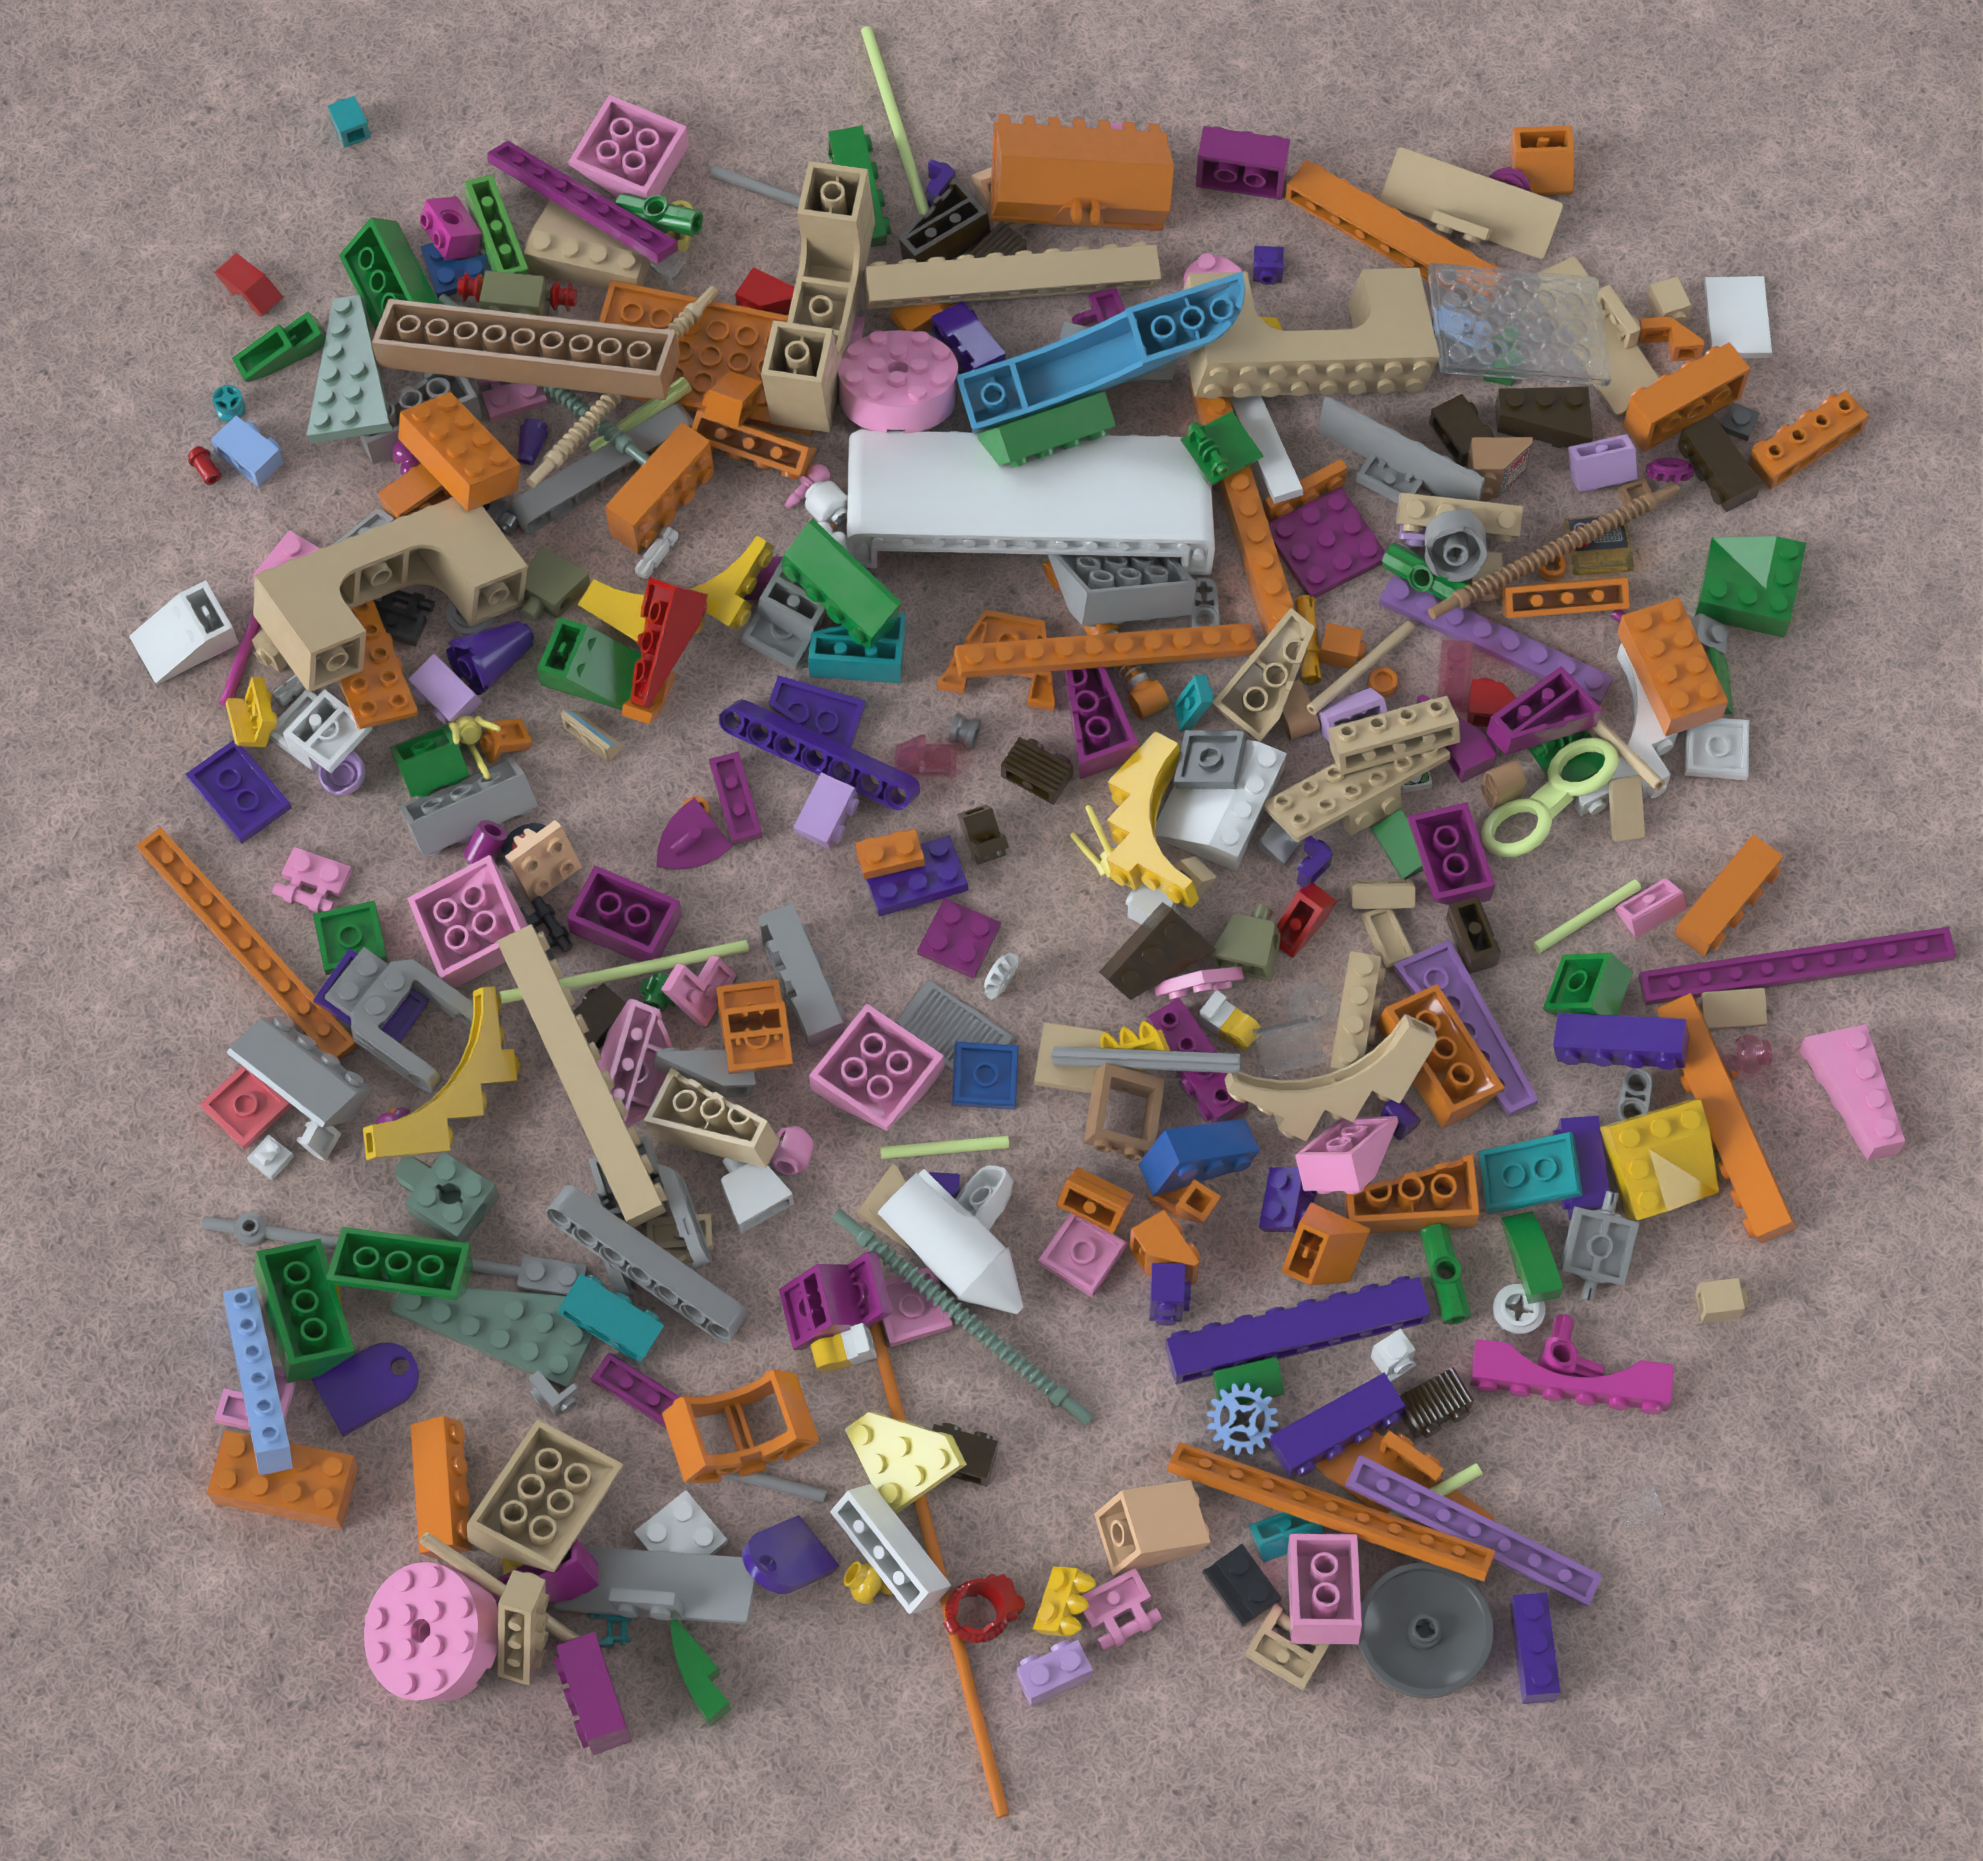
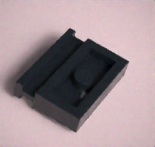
M1243 1544L1233 1549L1202 1572L1241 1628L1281 1601L1282 1597Z

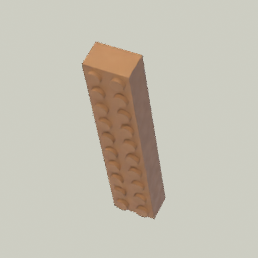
M396 299L388 300L372 340L377 364L381 368L666 400L681 356L676 331Z

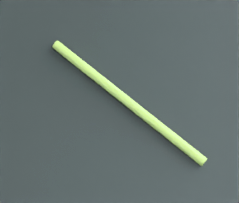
M866 26L861 29V33L919 215H925L929 210L925 193L872 27Z
M747 940L562 978L559 981L562 988L568 986L572 990L671 969L676 964L690 965L708 961L710 956L723 958L749 952ZM519 988L499 992L501 1004L524 1000Z

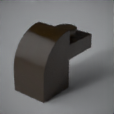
M985 804L957 814L964 837L977 865L1007 855L1005 849L1009 848L1006 836L999 832L992 807Z

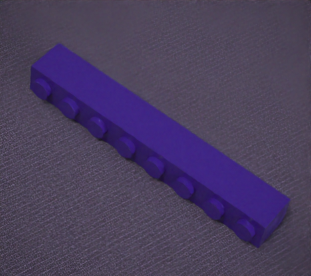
M1402 1276L1392 1280L1391 1284L1379 1287L1378 1284H1369L1362 1287L1359 1292L1347 1294L1346 1291H1341L1330 1295L1327 1300L1316 1302L1315 1299H1308L1298 1303L1297 1307L1286 1310L1284 1307H1275L1266 1311L1265 1315L1253 1317L1251 1314L1242 1315L1234 1319L1233 1323L1221 1325L1220 1322H1214L1203 1326L1202 1330L1192 1333L1189 1330L1177 1331L1171 1334V1338L1166 1339L1165 1349L1175 1384L1213 1376V1372L1274 1357H1277L1278 1360L1428 1323L1431 1313L1420 1277L1410 1279L1409 1276Z

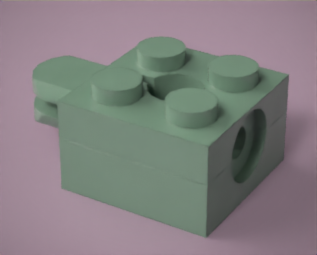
M444 1152L441 1153L432 1167L413 1156L403 1158L396 1167L395 1175L399 1184L412 1192L405 1202L409 1215L449 1241L466 1243L499 1199L495 1184Z

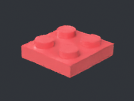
M244 1066L236 1070L199 1104L201 1109L244 1150L292 1107L290 1102Z

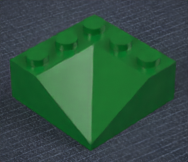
M1778 536L1712 537L1695 616L1701 613L1721 624L1784 638L1792 616L1807 543Z

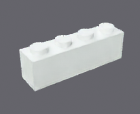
M873 1484L848 1490L830 1511L909 1615L932 1608L952 1586Z

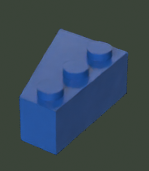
M1238 1119L1164 1130L1138 1165L1152 1196L1155 1197L1190 1186L1194 1179L1200 1183L1232 1172H1241L1251 1166L1252 1160L1260 1150L1246 1120Z

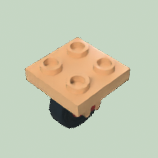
M556 820L547 826L541 823H529L514 829L507 835L501 848V854L505 863L512 870L525 897L530 902L535 897L544 896L582 868L562 826Z

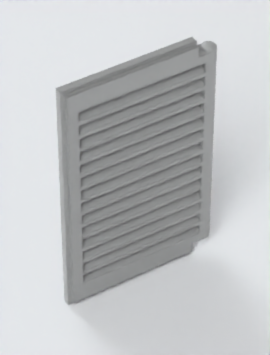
M930 979L926 981L895 1021V1023L944 1055V1067L952 1072L955 1041L1011 1045L1016 1039L1014 1035Z

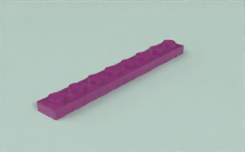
M507 140L487 153L488 163L655 263H660L678 251L677 240Z

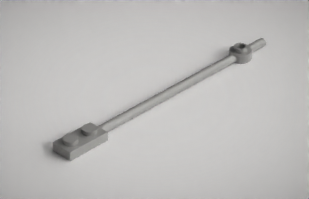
M253 1212L241 1215L236 1221L204 1216L202 1221V1229L233 1233L242 1245L248 1247L257 1246L265 1239L300 1243L321 1238L323 1248L335 1250L339 1238L267 1226L264 1218ZM248 1224H255L254 1230L250 1232L245 1231V1227ZM523 1255L521 1266L472 1258L473 1272L517 1278L516 1286L519 1290L557 1296H566L580 1273L586 1276L588 1270L587 1265L526 1255Z

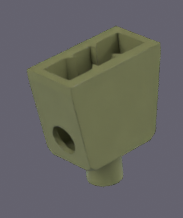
M541 545L527 569L524 599L527 602L520 610L521 614L532 622H535L543 611L558 618L586 592L591 584L589 573Z
M1257 904L1251 916L1237 913L1231 917L1214 945L1216 950L1210 953L1216 969L1242 967L1243 976L1272 982L1280 945V933L1276 923L1270 921L1273 914L1271 908Z

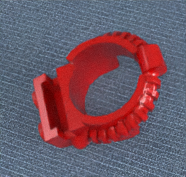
M1005 1573L998 1576L989 1574L985 1579L977 1578L964 1582L953 1590L946 1602L945 1618L947 1620L943 1624L950 1636L957 1634L959 1639L963 1638V1641L968 1640L969 1643H985L987 1640L991 1641L1004 1632L1009 1622L1018 1618L1025 1608V1602L1022 1596L1016 1593L1011 1578H1007ZM981 1595L993 1604L996 1611V1620L984 1629H974L967 1625L960 1627L955 1618L958 1614L959 1601L963 1598Z

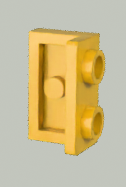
M263 677L251 678L245 699L227 698L226 708L237 746L266 747L271 731L276 729L277 715L275 712H272L271 692L267 690Z

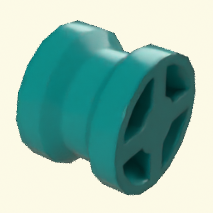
M223 385L214 391L212 402L221 420L230 422L235 416L241 418L244 415L245 403L237 387Z

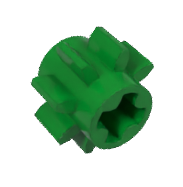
M654 973L650 980L643 978L638 991L642 993L640 997L644 998V1004L660 1009V1012H664L668 1005L673 1007L676 1005L661 990L669 977L668 975Z

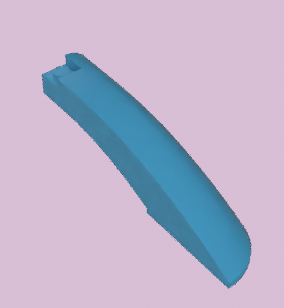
M1242 272L1125 308L1126 311L1042 348L957 375L956 378L973 433L975 434L1104 391L1169 364L1216 341L1233 326L1241 312L1245 297Z

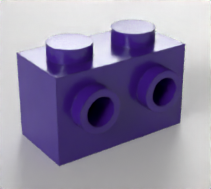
M1152 1263L1149 1321H1156V1324L1162 1326L1175 1325L1176 1321L1182 1322L1183 1311L1189 1312L1191 1300V1282L1185 1281V1264Z

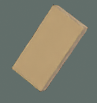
M1632 775L1610 779L1608 789L1612 840L1618 842L1645 838L1641 776Z
M1373 909L1361 914L1363 924L1378 956H1382L1381 962L1386 971L1393 969L1395 963L1414 955L1393 909Z

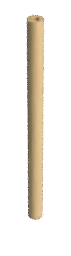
M426 1532L421 1537L420 1544L501 1598L506 1587L505 1584L429 1532ZM549 1615L545 1628L547 1631L564 1642L581 1637Z

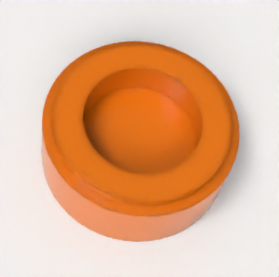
M1377 667L1370 672L1367 687L1374 689L1382 697L1388 698L1397 690L1398 676L1395 671L1388 667Z

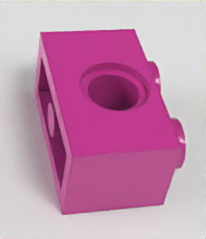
M457 196L426 199L423 212L420 214V224L444 260L475 257L482 232Z

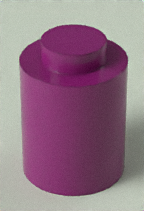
M480 821L464 851L467 863L471 865L488 855L492 856L495 861L507 838L506 830L493 821Z

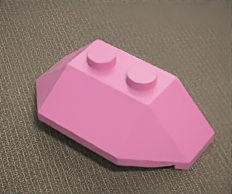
M634 999L627 1001L607 1032L601 1052L602 1059L598 1063L601 1072L607 1069L615 1087L611 1088L610 1091L614 1100L620 1097L628 1115L624 1116L623 1119L627 1127L646 1117L667 1076L666 1073L653 1068L656 1052L672 1047L667 1030L661 1020L660 1009Z

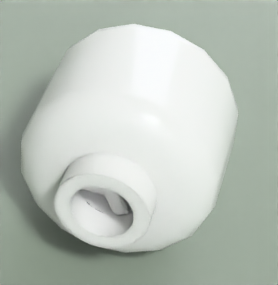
M817 481L807 490L805 494V507L818 522L825 521L829 524L835 523L837 525L845 520L847 517L848 496L833 481Z

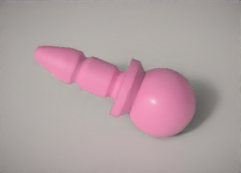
M814 464L809 467L806 476L800 478L802 484L788 497L785 503L786 509L799 504L801 499L805 498L807 490L817 481L825 482L830 480V472L826 466Z

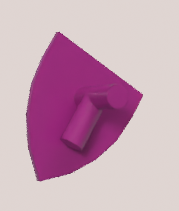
M694 797L670 819L662 832L657 850L656 866L674 870L692 869L710 863L733 846Z

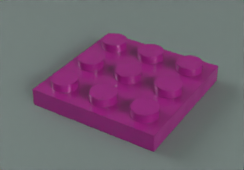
M1342 487L1268 524L1278 554L1304 593L1310 595V597L1317 598L1383 564L1382 559L1385 550Z

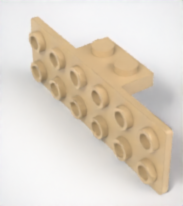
M1403 147L1397 149L1380 197V202L1385 205L1393 206L1399 210L1437 223L1435 228L1437 230L1452 234L1453 229L1463 232V239L1477 244L1480 243L1481 239L1491 241L1539 259H1544L1563 209V203Z
M1575 256L1526 278L1525 285L1614 416L1619 417L1625 414L1632 393L1640 387L1647 388L1651 386L1659 377L1637 346L1641 327L1637 318L1634 315L1631 316L1625 308L1622 296L1619 293H1615L1610 284L1598 290Z
M1441 747L1344 775L1340 774L1337 764L1334 763L1266 800L1263 809L1296 842L1309 837L1343 818L1344 829L1352 836L1401 809L1400 786L1449 760L1450 752L1445 747Z

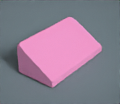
M1664 878L1614 908L1631 933L1637 938L1686 910L1687 905L1684 892L1667 878Z

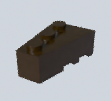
M954 178L949 183L950 188L941 197L937 196L932 201L933 206L926 214H920L899 237L902 260L914 259L917 263L928 262V259L934 257H944L945 260L953 259L976 245L991 231L988 212Z
M1589 387L1498 389L1495 403L1497 432L1514 437H1533V442L1534 439L1550 443L1552 447L1560 449L1561 447L1568 448L1593 441Z
M1162 902L1099 973L1129 1000H1132L1214 952L1216 949L1172 908Z

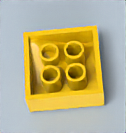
M1701 1099L1687 1100L1600 1126L1627 1219L1638 1221L1719 1193L1711 1135Z

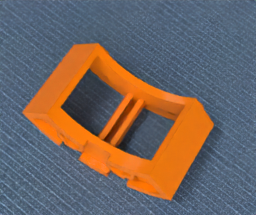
M780 1369L770 1370L760 1379L729 1392L703 1397H679L674 1400L673 1405L662 1413L683 1480L686 1483L721 1482V1475H730L737 1472L739 1478L767 1470L765 1464L779 1460L781 1457L787 1462L820 1442L797 1374L781 1371ZM776 1393L788 1430L772 1440L755 1446L742 1406ZM724 1412L737 1452L707 1454L695 1418Z

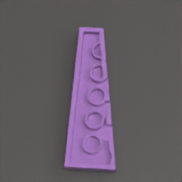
M1450 940L1394 964L1393 969L1413 995L1433 985H1439L1505 1087L1494 1099L1508 1117L1538 1104L1539 1100Z

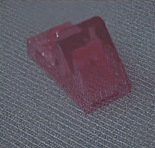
M922 734L895 746L894 768L912 776L956 777L957 745L926 744V734Z

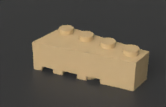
M673 1068L670 1069L644 1119V1122L657 1141L767 1168L780 1142L767 1120L738 1104H732L724 1096L716 1092L712 1093L703 1088L697 1081L685 1078L679 1071Z

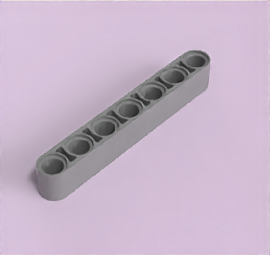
M676 403L627 431L624 435H629L633 438L635 445L651 456L681 422L692 428L694 420L680 403ZM609 442L537 485L536 488H532L517 497L510 504L509 512L516 517V521L526 534H533L638 471L642 465L630 455L620 453L616 446H612Z
M565 1185L546 1209V1217L552 1224L716 1340L729 1343L747 1319V1310L739 1302L579 1189Z

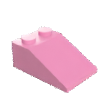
M1397 1116L1356 1117L1354 1122L1344 1118L1337 1120L1295 1155L1303 1190L1317 1191L1318 1194H1328L1333 1191H1345L1346 1194H1355L1363 1191L1364 1187L1375 1178L1397 1127Z

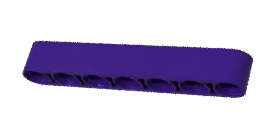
M747 700L735 701L719 715L720 727L726 733L819 776L822 772L854 787L857 793L891 809L903 810L920 794V784L912 775ZM734 712L740 716L741 722L734 717ZM761 725L767 728L769 734L763 732ZM788 737L794 740L796 747L790 744ZM815 749L822 753L824 759L817 756ZM843 762L849 765L851 772L844 768ZM870 775L877 778L879 785L872 781ZM898 787L905 791L907 797L899 793Z

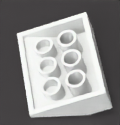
M1247 740L1237 789H1177L1174 784L1156 822V839L1237 871L1265 811L1263 805L1266 800L1272 797L1285 769L1287 753L1257 741Z

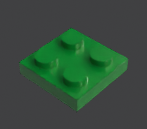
M375 900L313 914L326 975L332 974L349 948L359 954L363 947H365L384 962H388Z

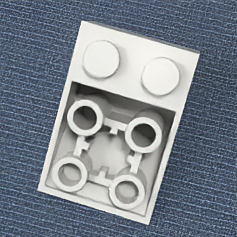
M206 580L179 593L129 636L156 685L239 644L230 621Z

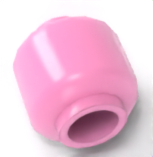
M801 1127L781 1128L776 1132L780 1142L770 1162L775 1170L781 1174L794 1175L800 1173L809 1164L814 1149L813 1139Z

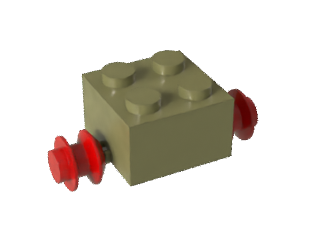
M485 271L484 277L479 273L476 279L470 278L469 273L465 272L464 277H459L457 293L462 295L463 301L466 302L469 296H474L476 303L480 302L481 309L548 316L550 305L554 311L557 310L559 305L565 306L567 312H570L571 307H576L578 296L577 289H573L571 282L566 288H562L559 281H556L551 289H546L544 276Z

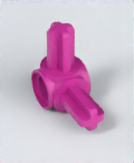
M1567 1314L1557 1315L1554 1320L1552 1336L1546 1340L1544 1351L1538 1358V1366L1567 1376L1572 1374L1578 1377L1591 1378L1603 1376L1605 1369L1602 1364L1578 1356V1351L1571 1342L1574 1325L1571 1316Z

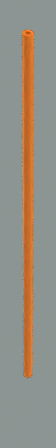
M879 1321L868 1329L871 1330L878 1357L876 1359L891 1417L896 1420L906 1421L883 1330ZM926 1494L914 1501L927 1555L948 1580ZM950 1588L939 1600L945 1621L947 1620L945 1618V1606H947L946 1602L951 1594ZM948 1633L996 1818L1006 1817L1010 1814L963 1638L959 1639L957 1637V1634L950 1636Z

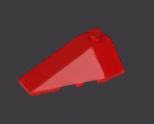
M649 577L641 606L640 617L646 619L644 634H639L637 645H640L642 654L641 659L636 662L634 667L631 693L632 702L644 707H650L699 627L701 619L707 610L706 600L708 594Z

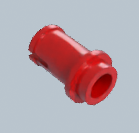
M197 446L188 453V463L197 469L205 484L208 486L221 479L222 473L219 472L211 460L210 451L204 449L203 446Z

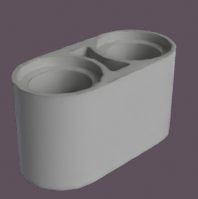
M1634 1068L1625 1074L1619 1091L1615 1122L1627 1119L1624 1116L1626 1112L1634 1113L1636 1116L1648 1112L1652 1078L1646 1070ZM1637 1083L1643 1088V1091H1634L1628 1084Z

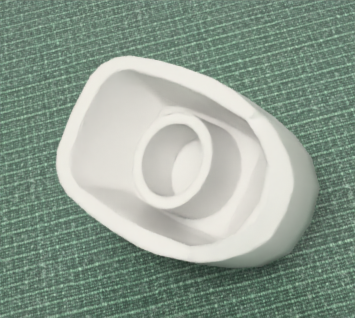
M992 1165L985 1166L969 1180L955 1200L990 1230L995 1220L1003 1213L1013 1192L1014 1181L1005 1168Z

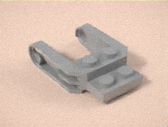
M363 947L327 992L325 999L351 1018L353 1041L421 1090L432 1093L442 1081L441 1075L432 1066L380 1029L385 1026L407 998L411 988L428 998L432 1004L454 1020L457 1017L470 1027L473 1020V1002L414 959L391 961L387 964Z
M648 1135L641 1137V1143L636 1145L641 1156L647 1154L654 1168V1172L649 1175L654 1184L660 1182L667 1196L680 1237L686 1242L689 1253L694 1261L692 1266L698 1268L710 1263L711 1255L685 1179L675 1170L660 1165L651 1138ZM597 1157L589 1159L588 1161L598 1187L597 1192L593 1193L591 1198L621 1220H625ZM604 1261L614 1291L621 1292L628 1297L636 1294V1283Z

